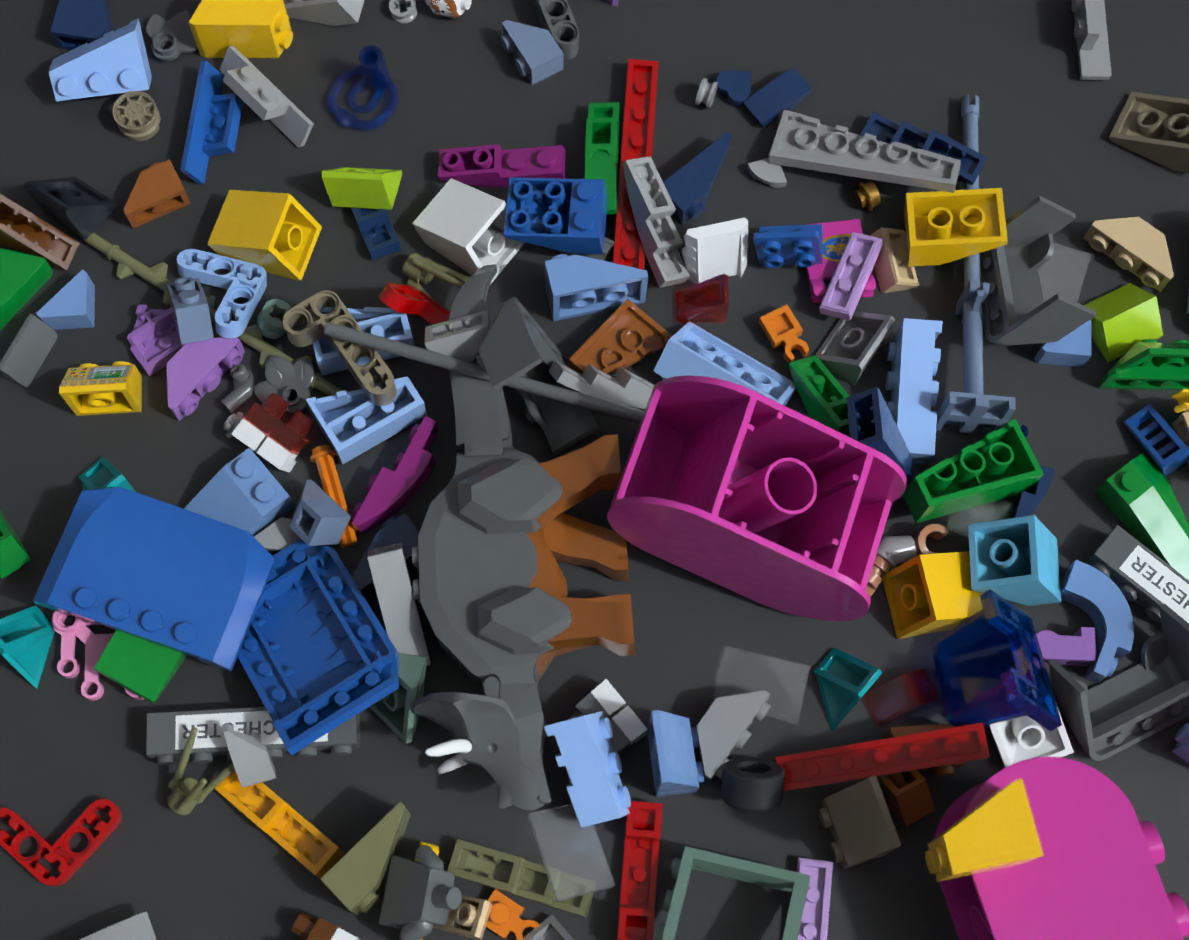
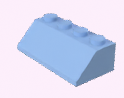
M690 321L668 340L653 370L661 375L663 380L687 375L726 380L751 389L784 406L787 405L797 389L795 383Z

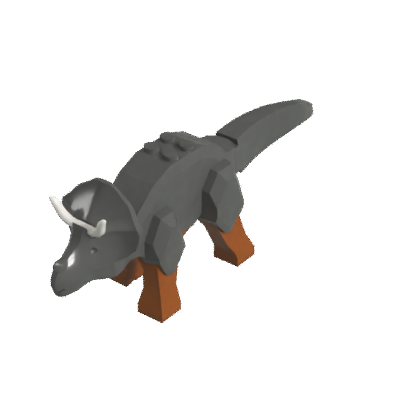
M496 264L481 267L465 282L451 306L449 320L485 311L488 289L497 273ZM475 356L472 363L479 364ZM450 370L455 411L456 445L459 453L456 456L454 476L449 484L430 503L418 535V546L412 547L413 566L417 567L419 579H413L414 599L418 600L419 610L424 609L442 650L478 688L484 690L485 696L458 692L432 693L414 702V712L447 729L455 738L454 740L432 746L425 751L428 756L459 753L444 761L438 767V773L450 772L467 763L480 766L493 777L498 785L496 803L498 808L504 809L513 805L523 811H533L541 808L544 804L552 802L543 767V752L547 737L544 726H547L538 693V682L552 662V659L556 656L593 645H600L620 656L635 655L631 594L588 599L568 597L566 579L557 563L559 561L593 567L615 581L629 580L626 540L615 530H610L563 513L600 490L617 488L621 477L618 434L604 435L583 448L548 462L538 463L533 456L513 447L509 415L502 387L496 390L491 381Z

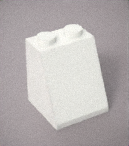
M452 178L412 223L425 244L471 276L483 266L496 264L497 273L491 283L525 243L504 238L507 207L505 201Z

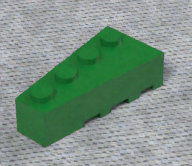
M1015 418L999 430H994L987 434L982 440L972 446L969 445L963 448L953 457L941 461L916 476L902 496L915 523H920L1020 495L1022 491L1029 492L1044 473Z

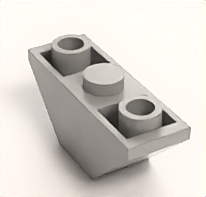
M762 690L715 699L697 725L705 779L710 782L714 776L721 779L722 766L729 761L727 758L734 748L741 750L750 738L751 733L747 729L754 719L760 723L771 708V705L767 703L770 693Z

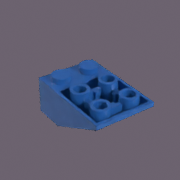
M510 177L504 238L574 254H603L608 203L604 179Z

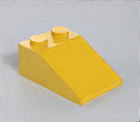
M1002 188L955 190L954 193L946 191L906 193L904 220L908 267L942 265L1007 245L1008 239Z

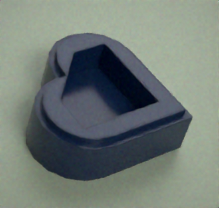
M726 70L718 74L716 78L718 93L727 96V100L731 105L736 107L744 106V102L750 98L751 71Z

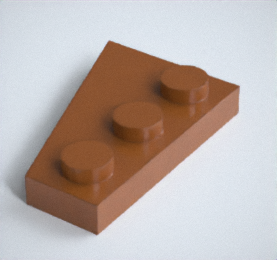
M627 299L573 354L566 365L582 375L588 364L611 376L619 372L622 367L625 369L663 350L672 335L632 301Z

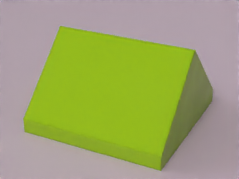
M354 167L322 170V179L333 207L392 210L402 178V170Z
M1131 283L1084 305L1095 311L1096 316L1091 319V337L1108 363L1124 356L1141 340H1157L1163 336L1157 296Z

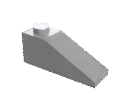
M283 0L289 18L332 26L358 23L364 0Z

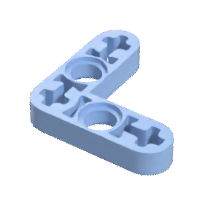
M186 249L180 252L177 256V268L181 277L199 278L200 283L228 289L214 317L217 334L229 339L242 335L266 289V270L255 263L197 249ZM217 269H227L230 271L225 275L214 273ZM239 297L249 299L245 304L233 302L234 299ZM232 314L235 315V321H231Z

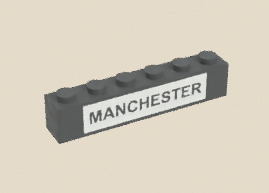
M1117 525L1104 538L1085 563L1109 577L1121 590L1126 600L1135 601L1145 609L1146 615L1153 621L1161 623L1159 606L1166 604L1189 623V580Z
M265 707L147 713L146 755L152 760H157V765L178 764V759L181 758L192 727L198 729L189 758H192V763L213 762V757L227 756V761H232L223 734L222 725L224 724L233 725L234 731L247 735L252 731L259 733L261 744L266 745L271 760L281 759L282 753L289 752L277 733L273 720ZM360 713L298 751L296 757H316L317 751H331V755L345 756L351 755L352 749H360Z

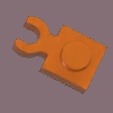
M788 304L759 318L758 323L773 348L783 345V356L787 363L794 362L795 357L791 352L793 349L800 350L804 357L808 356L809 347L807 343L797 338L802 335L803 329Z
M495 889L489 897L488 901L491 902L492 908L486 927L503 939H506L510 931L516 934L517 940L524 939L522 934L525 928L532 927L536 929L540 926L534 920L523 921L519 917L523 913L524 908Z

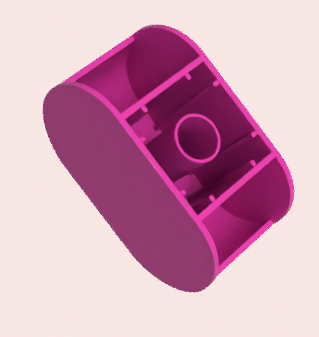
M675 376L658 382L652 389L607 513V519L611 527L621 537L639 549L762 605L811 619L851 621L862 618L868 613L871 600L865 590L892 502L903 495L907 479L901 467L881 452L751 389L712 377Z
M1036 757L1014 763L993 775L986 782L971 788L957 798L945 811L937 825L933 840L994 792L1015 780L1023 779L1044 855L1019 865L939 881L959 940H1184V937L1189 936V910L1178 893L1170 892L1166 894L1156 868V864L1163 863L1165 859L1164 846L1157 829L1149 820L1139 822L1131 802L1122 790L1103 773L1084 763L1061 757Z

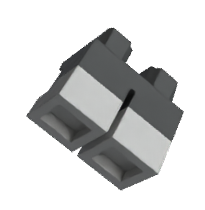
M607 679L575 705L576 712L569 718L573 719L603 711L604 718L610 719L613 730V737L610 738L613 752H617L618 755L634 742L647 735L648 731L632 709L626 706V702Z

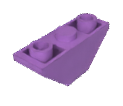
M217 337L187 343L167 362L168 407L178 421L185 415L192 414L198 407L199 400L207 392H212L216 389L221 381V377L229 369H232L241 362L245 350L238 338Z

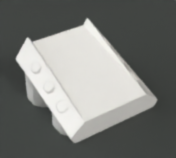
M745 217L687 230L684 235L686 246L682 248V256L685 267L690 275L688 280L699 287L701 282L734 275L742 277L747 266L748 220Z

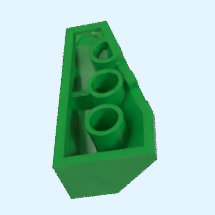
M1142 453L1109 477L1095 492L1145 547L1189 580V524L1166 476L1145 453Z

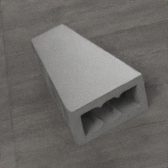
M402 542L368 550L367 558L388 637L399 653L427 657L426 665H430V656L417 603L414 599Z

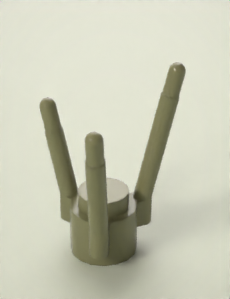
M417 253L410 255L402 269V273L409 278L407 285L419 289L431 299L433 298L420 285L421 283L426 285L436 276L451 285L461 288L464 285L463 282L470 278L439 265L429 258L425 259Z
M192 727L175 775L168 784L172 792L167 798V803L174 812L180 815L190 814L198 803H202L206 796L235 770L232 762L207 785L206 778H202L199 782L193 778L182 780L198 732L196 727Z

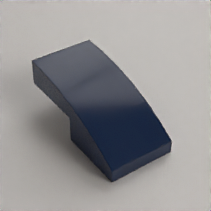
M792 68L762 87L748 98L744 104L765 128L787 108L791 111L811 94L813 89L795 68Z
M351 208L372 260L401 250L399 240L390 223L386 209Z
M1044 465L1041 467L1044 475L1033 486L1030 493L1022 491L1015 499L1010 518L1030 516L1036 510L1050 487L1055 473L1054 468Z

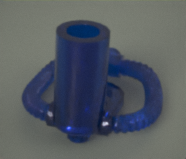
M368 45L360 51L359 62L361 65L351 66L344 70L337 77L329 92L327 106L338 117V123L345 128L353 126L360 130L367 129L369 131L370 129H376L393 115L398 106L399 93L397 86L393 83V79L390 78V72L381 49L374 45ZM355 73L363 74L348 95L349 105L355 112H371L377 106L386 89L389 91L390 102L388 107L374 121L358 120L357 116L345 109H341L336 103V98L346 79L355 75ZM366 83L378 89L372 95L373 99L368 105L359 106L355 103L356 94L359 91H363L362 87Z

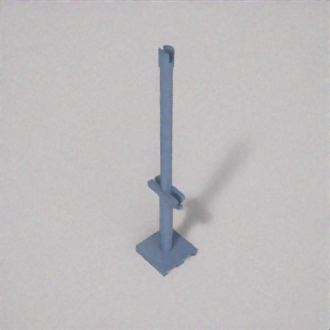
M969 94L961 98L963 145L978 152L979 97L975 95L972 103L969 104ZM979 175L973 185L963 183V190L979 189ZM980 253L964 258V291L956 305V315H963L964 392L949 391L937 412V431H940L944 424L959 425V433L972 434L976 427L991 428V432L997 431L1005 426L1016 410L1015 397L983 394L982 304L988 296L990 284L982 282L980 285Z

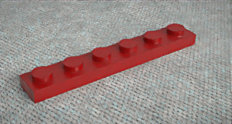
M982 722L775 757L776 763L783 767L785 772L784 791L869 778L875 775L881 776L990 758Z

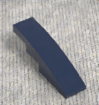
M875 112L871 114L860 134L864 136L865 133L875 135L876 139L881 142L891 144L896 141L915 149L920 148L961 160L957 181L970 185L975 183L988 157L934 129L929 134L903 120L898 125Z

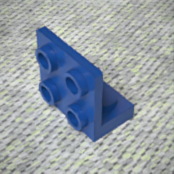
M822 224L759 227V233H754L753 240L760 266L780 268L783 265L811 267L814 264H822Z

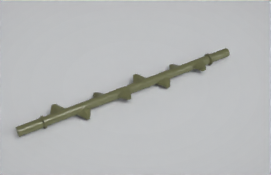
M94 232L86 240L83 239L84 242L105 254L107 259L118 263L116 276L122 280L136 274L164 292L163 304L165 306L171 305L167 283L172 282L166 279L168 264L162 262L149 268L120 250L118 245L109 243ZM208 295L206 299L211 322L213 323L214 338L221 337L215 329L214 317L217 311L214 309L215 297ZM256 324L247 327L242 335L237 337L240 341L261 353L259 365L265 368L266 362L271 355L284 357L292 365L303 357H307L310 362L312 360L308 355L293 359L262 339L263 335L257 330ZM315 373L314 380L310 385L312 389L316 388L327 396L337 395L336 392L343 391L324 379L320 373Z

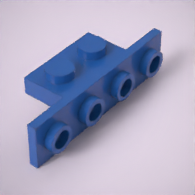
M206 60L200 62L180 168L181 172L199 185L205 183L210 156L234 153L243 100L235 92L221 95L224 75Z

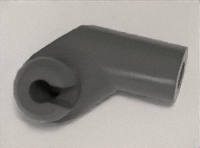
M242 364L235 365L231 369L230 376L233 378V391L220 401L230 413L250 398L253 393V374Z

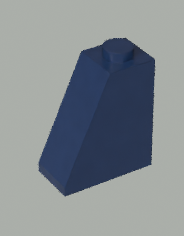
M59 0L50 30L57 47L73 50L85 43L89 44L103 37L104 34L112 30L114 32L108 1Z
M874 387L848 396L847 408L850 438L881 452L896 462L906 475V485L910 484L914 479L912 456L879 388Z

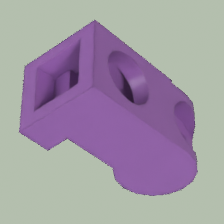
M1080 627L1073 633V636L1058 635L1050 630L1040 631L1028 642L1026 648L1027 655L1035 663L1041 665H1049L1048 662L1055 659L1061 666L1089 667L1096 661L1095 627Z

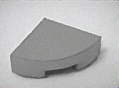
M769 158L748 163L747 170L755 180L758 179L773 188L786 187L787 180L781 165L770 164Z

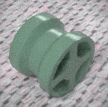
M279 299L267 301L256 318L257 330L266 338L279 339L286 332L283 326V317L291 309L290 305Z

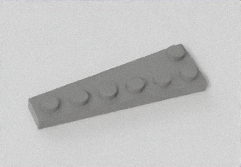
M789 110L783 111L769 154L770 164L952 193L955 191L961 160L920 148L915 149L896 141L891 144L881 142L876 139L875 135L865 133L864 136L850 133L847 127L836 125L835 128L820 124V119Z

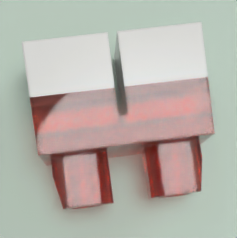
M272 392L262 405L253 404L231 434L279 470L290 472L297 462L295 461L296 456L302 447L306 446L311 440L306 435L314 420L303 412L296 410L287 423L280 417L290 403L280 395Z

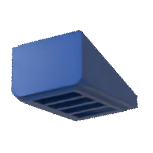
M1150 403L1123 421L1125 427L1165 476H1168L1189 461V448ZM1152 418L1154 422L1141 431L1137 429L1138 426L1148 419ZM1159 428L1161 429L1162 432H1160L1150 440L1146 439L1147 436H1149ZM1168 439L1170 441L1167 445H1165L1158 451L1154 449L1165 440ZM1177 450L1176 452H1174L1173 454H1171V455H1170L1169 457H1167L1166 459H1163L1164 457H1166L1167 455H1169V454L1172 453L1173 451Z

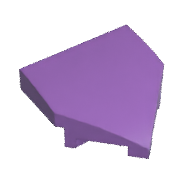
M138 304L135 312L138 317L133 332L128 334L127 339L131 344L130 350L150 377L167 366V362L185 344L180 342L172 307L167 310L150 309L148 305Z

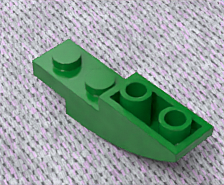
M619 102L589 103L588 118H586L585 179H604L608 194L607 214H617Z

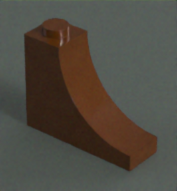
M0 194V246L45 258L49 265L60 271H66L80 243Z

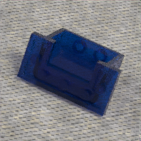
M989 589L980 595L983 609L930 642L936 668L935 677L939 682L942 694L940 700L945 709L947 721L954 727L982 722L984 726L1028 716L1049 731H1053L1061 726L1062 723L1033 620Z

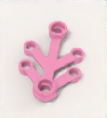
M54 611L51 620L52 626L61 635V659L57 664V670L59 674L68 679L74 678L79 674L81 666L75 659L77 636L85 644L84 682L81 685V693L88 700L96 701L103 696L104 686L99 682V673L94 670V667L114 633L94 634L87 626L100 624L75 616V622L72 625L66 626L65 620L67 617L72 616V614L66 615ZM68 662H73L74 669L69 673H65L64 666ZM92 684H97V692L94 695H88V687ZM124 687L126 693L136 700L144 699Z

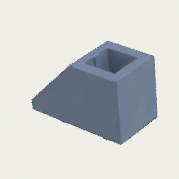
M509 20L502 22L501 44L506 53L511 52L516 59L515 65L522 77L526 75L532 85L563 70V52L549 30Z
M182 277L172 283H167L175 325L181 344L214 339L209 306L199 278Z
M306 480L295 505L289 527L308 546L339 544L351 516L315 482Z

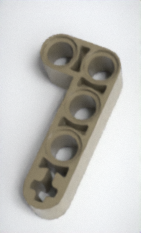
M330 290L320 291L285 313L283 326L289 341L293 345L306 347L326 336L373 404L386 406L395 400L397 388L393 374L376 349L324 335L327 321L362 331L335 292ZM326 307L335 308L329 314L320 313ZM297 324H307L306 328L301 331L293 330ZM360 357L370 358L367 364H355L356 360ZM375 375L377 376V380L379 381V383L383 387H385L384 389H381L379 386H375L373 377Z

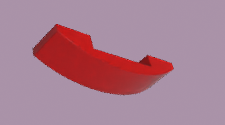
M631 801V806L628 807L629 814L626 817L617 940H653L663 804Z

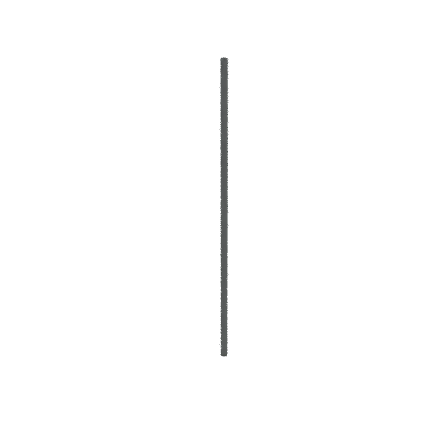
M328 321L326 323L324 335L491 381L488 373H485L479 364ZM522 376L505 385L639 424L644 414L642 410Z

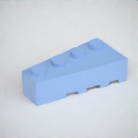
M903 318L893 341L887 344L886 360L891 361V371L887 372L886 390L891 391V402L887 401L886 404L912 456V464L929 465L935 455L937 411H931V406L936 405L939 391V382L933 380V376L937 373L941 349L934 347L937 336L942 333L943 321Z

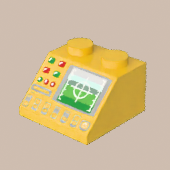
M114 362L112 366H98L91 363L81 364L78 368H68L59 386V394L76 416L142 412V375L135 364L129 362Z

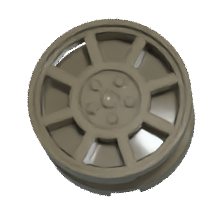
M130 91L121 95L115 101L112 111L113 117L120 132L127 139L144 141L152 138L159 131L161 116L150 95L142 91ZM139 96V98L130 99V97ZM127 99V101L121 106V102Z

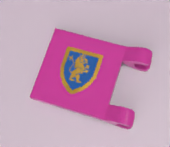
M860 219L817 223L822 224L823 227L822 264L806 267L812 303L822 302L826 293L824 281L832 279L852 232L863 234ZM872 272L862 292V298L873 297L876 282Z

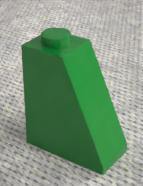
M0 248V331L52 277L54 271L45 258Z

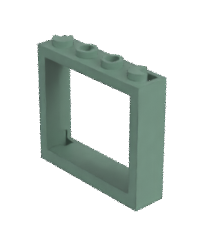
M687 846L684 848L682 859L675 858L671 878L676 879L674 891L667 890L663 911L668 912L666 924L659 923L655 940L675 939L692 869L791 892L792 895L782 940H798L810 875Z

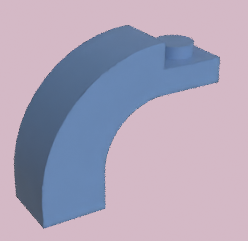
M1075 560L1067 567L1060 585L1061 600L1081 608L1094 623L1097 633L1096 661L1088 667L1084 678L1098 683L1107 676L1111 677L1116 669L1118 658L1121 659L1131 652L1134 639L1133 617L1126 598L1109 577L1098 569Z

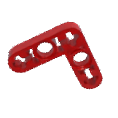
M387 283L378 296L383 303L393 310L403 314L420 315L432 325L449 320V311L413 286Z
M108 799L94 801L52 845L20 814L9 808H0V818L8 819L11 817L8 824L15 831L20 832L13 837L9 832L0 830V845L41 883L51 887L62 886L117 828L121 822V809L117 804ZM100 808L104 810L111 808L108 813L111 820L108 823L101 821L95 826L94 829L100 831L97 836H95L93 831L84 827L86 822L93 826L99 820L100 816L97 812ZM78 833L86 834L88 837L86 849L79 853L73 852L70 847L72 837ZM34 837L38 842V849L34 855L24 857L20 852L21 843L26 838ZM43 857L50 863L56 865L61 863L58 868L61 874L58 878L54 876L47 877L50 870L44 864L39 863Z

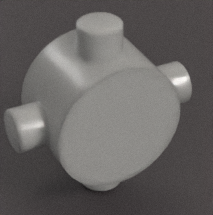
M242 412L233 413L226 420L224 430L227 431L226 436L228 438L233 437L231 433L243 419L244 414Z

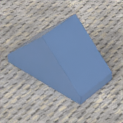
M82 269L36 313L38 318L53 330L94 327L95 285L88 274Z
M1091 319L1059 341L1046 343L1036 354L1034 360L1038 364L1083 367L1091 357Z

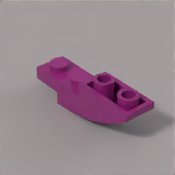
M499 144L439 149L438 178L442 181L448 182L452 178L470 186L508 188L510 177L565 179V149L563 145L502 150Z
M425 416L420 425L417 423L414 425L409 435L408 441H410L406 452L401 451L394 462L393 469H395V472L383 466L378 475L373 474L366 488L368 494L364 502H358L351 514L355 533L363 535L391 518L409 502L427 480L436 465L434 455L428 452L439 433L436 420Z

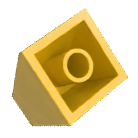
M202 0L188 22L200 56L205 58H224L228 47L232 45L246 58H279L284 48H289L293 39L289 16L287 15L283 0Z
M229 190L207 245L219 255L255 263L262 266L268 273L301 281L322 226L291 194Z
M969 551L918 555L892 569L885 576L881 575L897 639L977 625L1001 614L997 597L971 589Z
M1023 779L1015 780L994 792L928 843L929 851L925 852L926 863L931 874L935 873L937 882L1019 865L1044 856Z

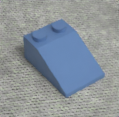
M561 254L545 261V289L553 321L616 309L627 299L634 304L645 303L647 270L581 255L568 256Z
M249 447L222 467L184 509L246 530L253 536H256L275 521L288 514L295 506L288 493Z
M660 710L652 711L647 726V736L656 797L697 792L699 783L704 782L702 762H696L694 748H699L697 728L690 727L689 718Z

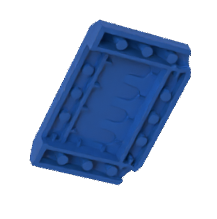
M122 487L86 490L80 493L33 602L66 615L72 614L193 656L201 662L232 672L276 561L257 539L246 530Z
M302 539L273 555L276 562L238 654L242 666L273 720L277 733L291 755L399 688L398 651L337 552L327 545L325 547L321 545L308 546Z

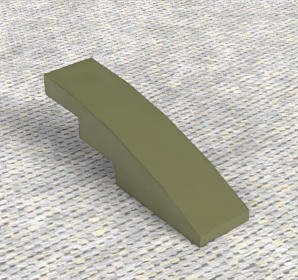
M457 839L447 869L455 877L584 918L587 917L596 887L594 881L563 873L558 869L530 862L518 856Z

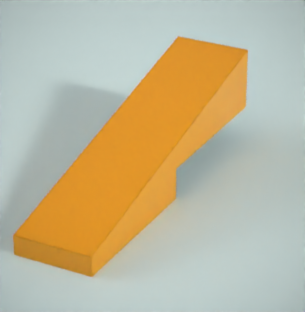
M234 770L214 788L320 880L346 855L344 851L263 782L242 788L237 773Z

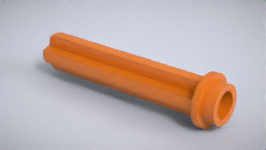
M330 445L318 446L312 450L310 460L312 463H316L323 490L349 514L333 459L336 456V452L331 449ZM351 518L339 542L341 547H349L357 543Z

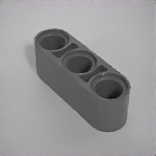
M532 0L543 29L549 30L562 50L563 60L573 59L579 51V29L567 0ZM567 39V40H570V41H568V42H563V41H561V40Z

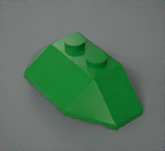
M1145 339L1137 342L1103 376L1098 383L1099 389L1175 391L1189 389V341L1175 340L1171 343H1158L1155 339Z

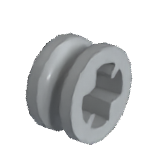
M390 0L389 10L396 22L409 23L415 19L417 15L415 0ZM405 4L407 11L400 12L399 5Z
M703 78L698 89L695 104L704 103L706 108L710 109L718 82L714 81L710 84L707 79Z

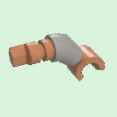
M931 524L921 529L913 538L911 535L882 537L865 590L870 598L882 581L881 575L885 576L889 570L894 569L898 564L905 563L918 555L938 554L929 551L926 546V537L940 540L949 534L948 529L940 524Z

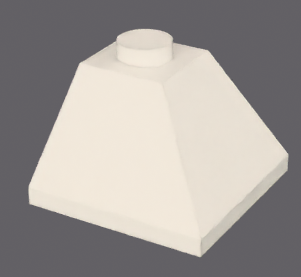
M1042 678L1009 690L987 717V722L1005 768L1031 758L1064 757L1074 753L1054 696Z

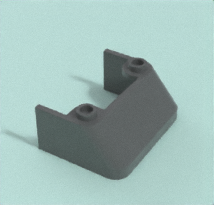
M1039 195L1006 220L1007 245L980 253V285L982 282L990 284L988 296L982 304V320L985 337L988 341L999 346L1057 342L1096 316L1094 310L1058 293L1046 302L1043 299L1038 268L1053 256V235L1076 219L1074 212Z
M513 297L503 303L478 346L480 354L476 356L480 367L485 373H488L493 387L498 390L519 376L578 392L557 382L549 373L555 360L567 366L568 360L518 299ZM516 389L526 403L523 411L532 425L538 423L543 429L551 450L555 455L600 429L590 409Z
M1166 604L1159 606L1162 632L1149 637L1144 642L1141 649L1142 663L1089 690L1080 678L1072 677L1055 659L1048 662L1055 702L1082 749L1095 761L1105 760L1189 716V623Z

